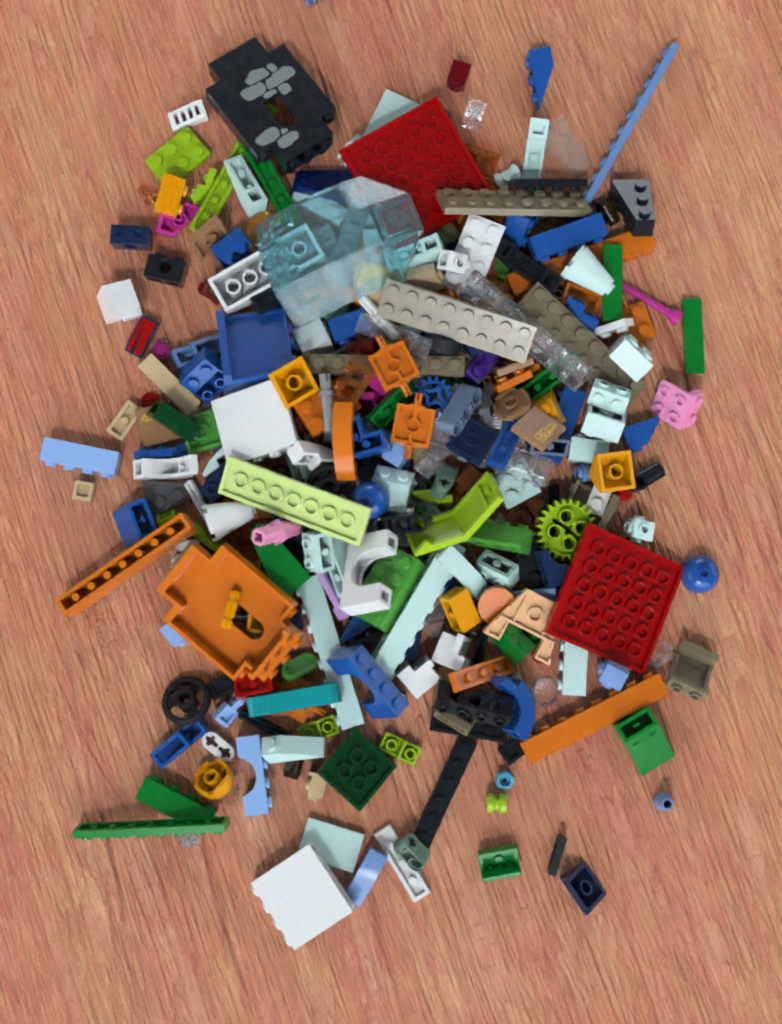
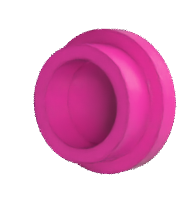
M159 341L153 345L152 354L158 360H165L170 356L171 348L168 343Z

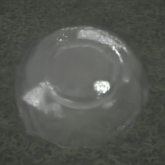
M539 675L530 682L529 689L536 704L542 707L550 706L558 699V686L552 677Z

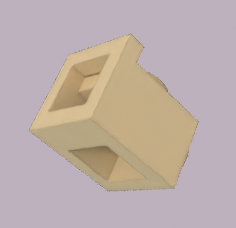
M309 770L308 775L312 776V778L307 779L305 790H308L307 799L319 801V798L323 799L327 783L316 771Z

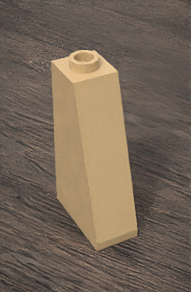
M434 262L364 280L365 292L377 307H379L388 277L433 292L445 287V274L443 270L437 269Z
M149 353L137 365L187 416L195 414L200 409L198 405L201 402L188 389L179 384V380L152 353Z

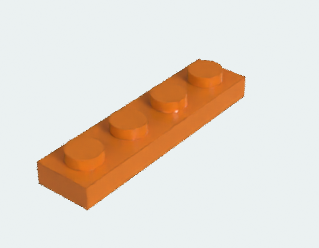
M503 655L449 673L448 677L453 691L456 693L488 682L493 675H508L515 671L509 658Z

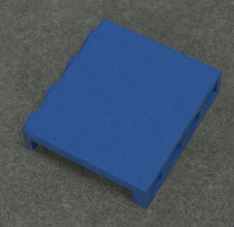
M281 300L282 307L274 308L261 316L258 315L257 311L225 316L223 310L216 311L222 371L226 386L269 379L268 374L296 358V355L292 354V350H295L294 338L290 339V334H293L292 323H288V318H291L290 309L285 307L284 300Z

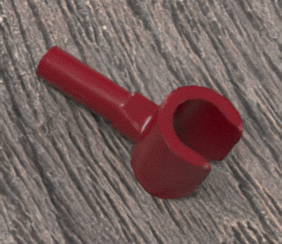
M201 282L198 287V293L204 297L206 296L218 306L220 302L208 293L210 287Z

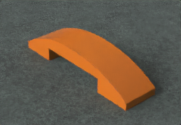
M354 402L333 403L332 445L337 481L357 480L356 461H354L353 441Z

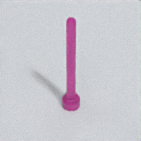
M622 281L623 291L664 314L670 320L669 323L676 326L683 312L678 309L670 310Z

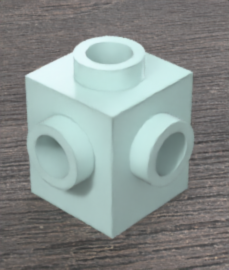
M636 515L633 518L625 519L622 538L630 539V542L635 544L652 542L655 523L646 521L643 516Z

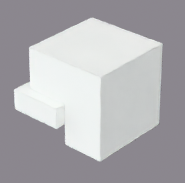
M130 279L101 286L97 294V300L106 324L119 322L122 319L125 322L140 318L143 315Z
M319 317L294 328L293 336H290L291 339L294 338L295 349L298 355L303 354L307 365L309 364V354H330L335 351L331 339H333L325 321L321 322Z
M443 631L431 661L455 671L467 668L471 660L465 658L471 639L459 633L457 636H453Z
M426 653L410 665L405 660L395 669L398 678L416 699L441 679L434 670V664Z

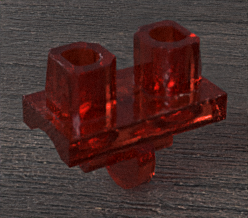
M356 333L358 341L350 340L345 345V351L348 355H372L378 351V346L374 343V339L364 338L362 333Z

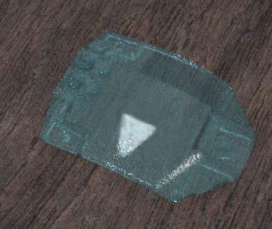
M363 176L341 182L314 193L255 225L259 256L271 287L296 329L355 300L384 289L388 277L405 281L407 277L406 272L417 249L418 239L422 236L424 230L410 193Z

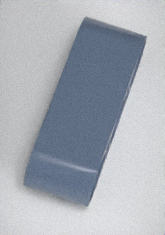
M461 383L441 414L437 423V429L441 432L458 436L480 402L482 390L478 387Z

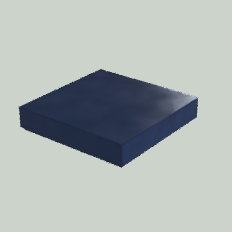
M470 417L458 436L452 435L446 444V448L480 467L495 444L499 433Z

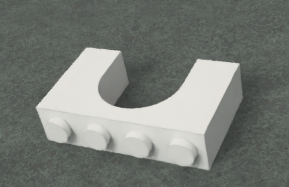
M384 529L365 534L361 546L348 543L339 608L350 616L390 609L391 589L381 582L362 585L364 572L372 562L380 558L397 555L399 537L390 530Z

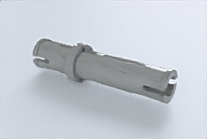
M326 373L318 376L324 433H332L333 396L335 394L332 390L331 374L327 373L326 375Z

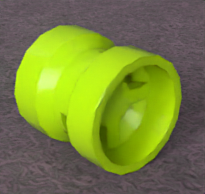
M486 793V813H493L496 810L500 813H506V793H500L498 796L493 793Z

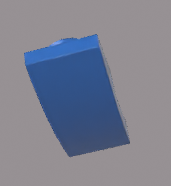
M568 297L565 303L567 309L589 330L594 332L600 321L591 313H583L586 305L583 304L582 300L576 297Z

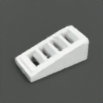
M202 99L167 114L173 132L182 130L186 126L191 127L209 121ZM199 109L200 114L197 115L195 110ZM189 112H192L193 118L191 119L188 114ZM183 114H185L186 119H187V120L184 121V122H183V119H182V116H181V115H183ZM178 116L180 124L176 125L174 117Z

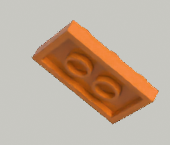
M342 375L331 381L332 390L335 394L333 396V403L354 402V414L362 409L361 404ZM320 388L316 393L293 405L294 410L313 438L324 432L321 397H319Z

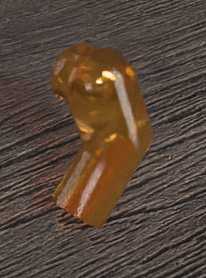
M144 185L140 186L137 192L147 205H155L158 193H149Z

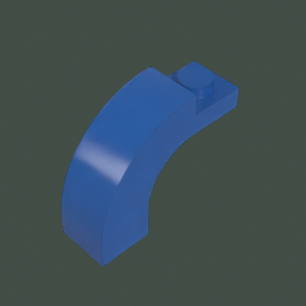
M493 675L490 683L501 690L506 696L514 698L513 718L507 727H502V730L515 739L527 741L535 720V704L530 689L522 680L511 679L506 675Z

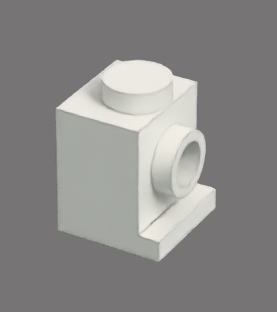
M440 250L437 269L456 274H464L468 270L470 265L468 255L451 250Z

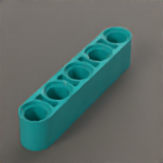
M339 681L246 698L249 717L342 701Z

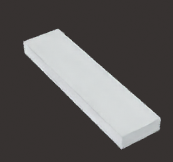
M391 824L373 834L383 852L388 855L389 862L413 902L415 903L431 893L421 874L410 869L394 852L393 842L399 838Z

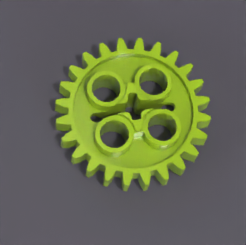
M560 498L559 503L557 500L552 501L553 506L546 504L547 511L540 510L543 517H536L540 524L534 525L539 528V531H536L534 534L540 535L536 542L543 543L540 548L547 549L549 554H552L553 559H557L559 556L560 561H564L565 557L567 561H571L586 523H591L595 517H589L592 511L585 510V504L579 506L580 501L575 500L573 502L571 498L565 501L564 498ZM564 511L567 513L565 521L561 519V514ZM553 519H555L560 525L567 526V531L576 535L579 538V540L576 541V539L571 534L565 533V529L555 524L553 522ZM578 523H580L582 526V529L579 533H577L576 531V525ZM554 526L556 533L551 537L549 530ZM569 538L570 546L565 548L564 542Z

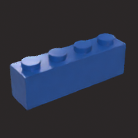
M600 212L529 237L527 244L533 260L544 263L551 260V256L558 255V257L568 254V250L575 248L578 251L583 245L586 246L588 243L593 242L594 245L605 241L604 238L609 233Z
M565 385L563 390L559 389L556 399L559 400V406L566 419L562 425L566 427L565 429L569 437H571L587 393ZM539 454L537 456L538 459L556 466L560 465L563 458Z

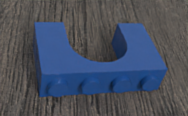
M362 644L338 648L326 660L338 676L353 675L370 688L372 693L361 705L373 719L398 717L409 705V702Z

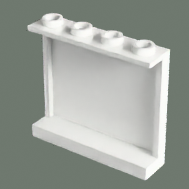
M270 380L211 401L226 462L228 456H233L249 463L259 464L264 462L265 458L280 457L282 452L288 451L299 440L291 409H285Z
M310 841L303 848L251 882L253 893L260 897L264 910L271 914L275 927L278 930L281 929L286 944L289 947L292 946L294 950L352 913L355 909V905L313 841Z

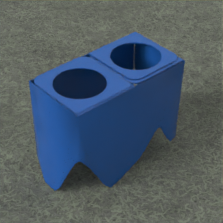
M236 227L211 246L210 250L221 266L227 269L233 265L232 262L237 263L250 256L249 244L257 250L258 248L239 227Z

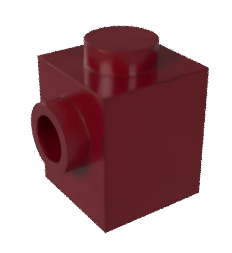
M454 59L447 78L446 87L453 92H464L472 64Z

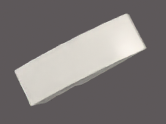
M297 440L286 452L293 465H307L310 471H314L322 465L334 464L333 450L316 443Z

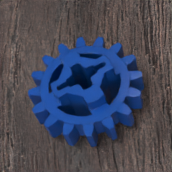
M428 376L427 382L421 379L422 385L416 384L415 388L418 390L419 395L420 393L424 394L425 403L422 406L428 409L432 405L441 407L436 410L435 418H438V413H443L451 400L450 396L454 392L448 391L451 385L445 386V379L439 382L438 376L434 380ZM429 384H436L434 389L429 390L425 388ZM442 389L446 395L445 401L441 398L440 392ZM435 392L438 401L430 402V397L427 393L433 394Z

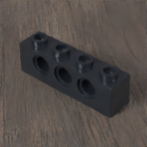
M439 679L433 689L431 709L441 713L454 714L462 718L474 719L478 722L491 723L498 727H507L513 718L514 698L473 687L454 693L449 681Z

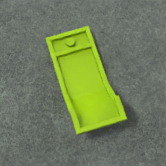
M486 471L452 510L431 516L433 524L429 529L421 533L406 534L414 556H420L467 541L505 500L492 473ZM419 518L418 522L420 526L424 527V520Z

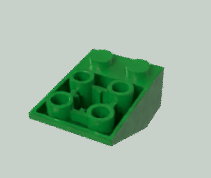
M508 623L500 640L489 636L514 665L523 660L541 641V638L511 623Z
M645 706L611 725L641 776L675 756L649 706Z

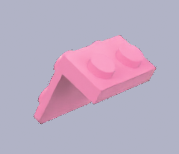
M662 380L650 412L657 417L659 416L660 419L678 430L684 429L695 423L696 413L703 403L702 398L705 392L700 389L687 392L667 380Z

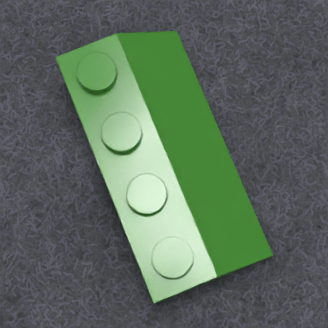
M486 519L467 541L461 543L530 555L534 532L527 525L517 524V527L510 526L509 522L499 521L496 524L492 523V520Z

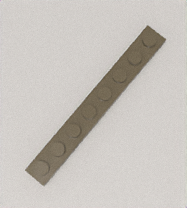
M309 354V370L312 375L323 373L327 375V373H330L331 375L376 376L368 360L370 355ZM411 355L420 372V376L464 377L465 356Z

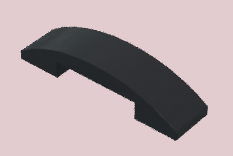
M502 236L494 256L533 285L539 282L553 295L564 278L550 268L546 269L516 249V245Z

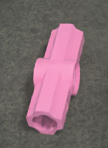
M276 519L266 526L256 528L252 532V541L255 545L259 546L270 543L278 545L290 537L299 535L302 532V525L290 520L281 521Z

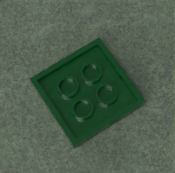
M353 727L316 773L360 812L397 765L356 727Z

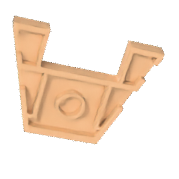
M525 588L482 632L500 640L508 623H511L541 638L532 657L550 666L551 652L554 648V636L544 633V629L555 602Z

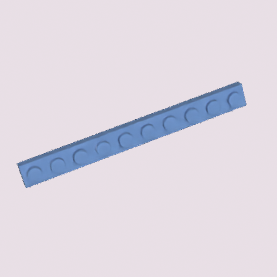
M672 42L670 48L666 46L661 55L663 58L661 64L659 62L656 63L652 71L654 73L653 78L647 79L643 87L646 89L644 94L638 95L634 103L637 105L635 110L631 109L625 119L628 121L626 126L622 125L617 133V136H619L617 142L612 141L608 152H610L608 158L603 157L599 165L601 168L599 174L594 173L590 181L592 184L589 190L585 189L582 196L589 206L672 61L679 44Z

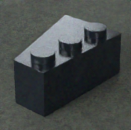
M649 179L611 180L608 197L615 203L617 212L622 214L623 221L632 236H652L655 214Z

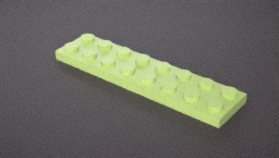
M228 456L218 490L219 494L356 546H361L373 509L233 456Z

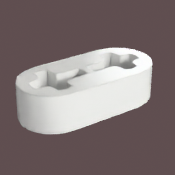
M210 731L203 736V746L218 759L227 762L234 758L235 748L218 733ZM207 736H215L214 741L218 744V746H215L214 744L208 745ZM221 746L223 749L229 748L231 756L223 757V751L219 747Z

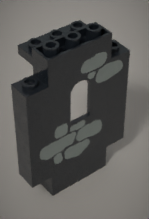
M256 37L209 63L210 76L216 83L205 89L207 101L258 165L262 162H267L274 156L278 160V171L282 176H285L286 174L293 173L301 165L308 164L316 156L323 155L333 144V132L327 125L335 119L336 108L284 44L267 52ZM279 96L296 117V122L289 127L280 125L264 104Z

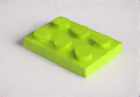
M186 126L145 159L144 162L160 181H162L164 173L184 179L212 155L191 129Z

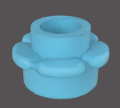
M504 770L497 773L496 786L503 790L510 789L511 785L514 784V777L511 772Z

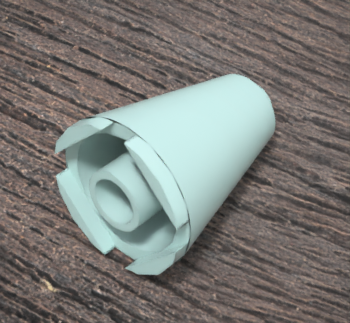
M585 245L578 250L568 266L560 274L563 278L602 296L605 293L609 295L615 287L612 284L615 280Z

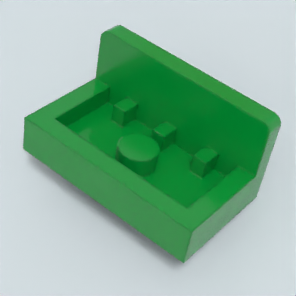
M516 844L477 851L483 881H494L496 879L512 878L521 875Z

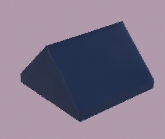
M585 861L560 877L585 916L589 915L607 894Z

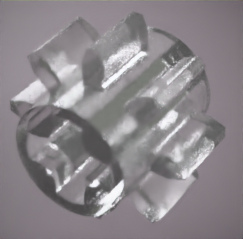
M194 833L177 836L180 839L179 844L188 849H192L194 845L199 846L202 839L201 835H194Z

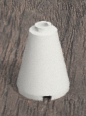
M240 501L200 506L202 510H206L202 514L209 534H214V538H211L212 542L220 540L254 519V514H257L255 507Z

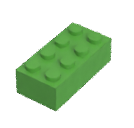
M398 548L397 555L377 559L363 586L381 582L391 589L390 609L355 615V617L388 633L426 566L418 558Z

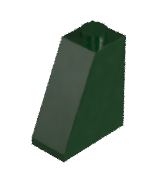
M156 400L146 416L188 443L195 442L201 434L199 430L202 427L162 400Z

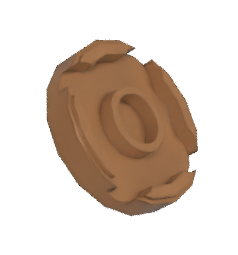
M509 388L497 395L492 408L496 417L500 420L514 421L527 413L531 406V399L528 392L523 388Z

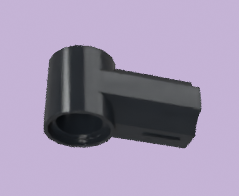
M656 461L635 474L634 478L640 481L641 486L640 488L636 487L635 489L628 490L632 493L640 492L664 477L666 474L661 464Z

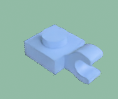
M235 692L230 695L229 703L224 701L211 716L227 728L238 716L239 712L237 709L244 704L245 700L243 698L236 699Z

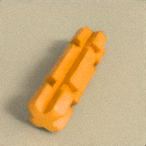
M230 591V600L227 601L223 615L225 617L224 619L222 618L221 622L222 628L231 629L232 619H234L238 607L237 601L240 600L241 593L238 591Z

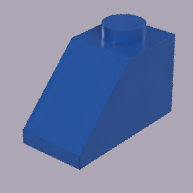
M659 416L624 427L621 438L626 451L631 450L632 453H637L644 450L643 447L648 444L660 421Z

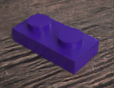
M487 351L479 353L465 368L464 376L474 386H477L500 358L496 354Z

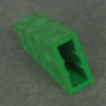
M259 523L251 530V532H253L256 528L266 526V524L261 526V524ZM270 543L264 546L254 544L269 579L289 596L311 578L308 572L282 543L278 545Z

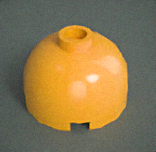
M214 759L215 761L204 762L194 774V788L200 795L210 800L220 799L227 795L234 782L231 769L220 759Z

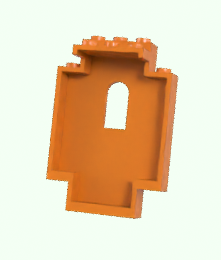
M199 543L192 544L156 589L174 604L162 620L233 681L239 677L242 679L246 674L252 680L257 677L263 682L268 678L272 680L279 672L277 667L280 663L284 665L291 657L289 652L293 648L296 650L303 642L301 638L304 633L288 620L296 614L297 610L295 608L299 603L228 543L221 545L214 555H211ZM231 590L241 593L240 600L237 603L263 625L264 633L261 638L253 639L234 623L231 629L221 627L222 618L224 619L225 617L223 615L227 601L230 600Z

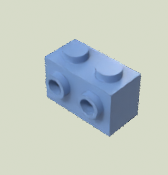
M601 658L596 667L598 669V680L607 689L612 687L620 691L629 676L627 667L609 659Z

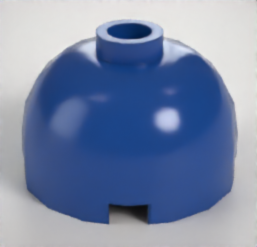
M375 481L360 483L353 490L350 499L373 508L369 520L377 519L384 515L390 504L389 492L382 484Z
M695 555L686 559L682 564L681 581L688 591L705 593L712 590L718 583L720 577L719 568L711 558L704 555Z

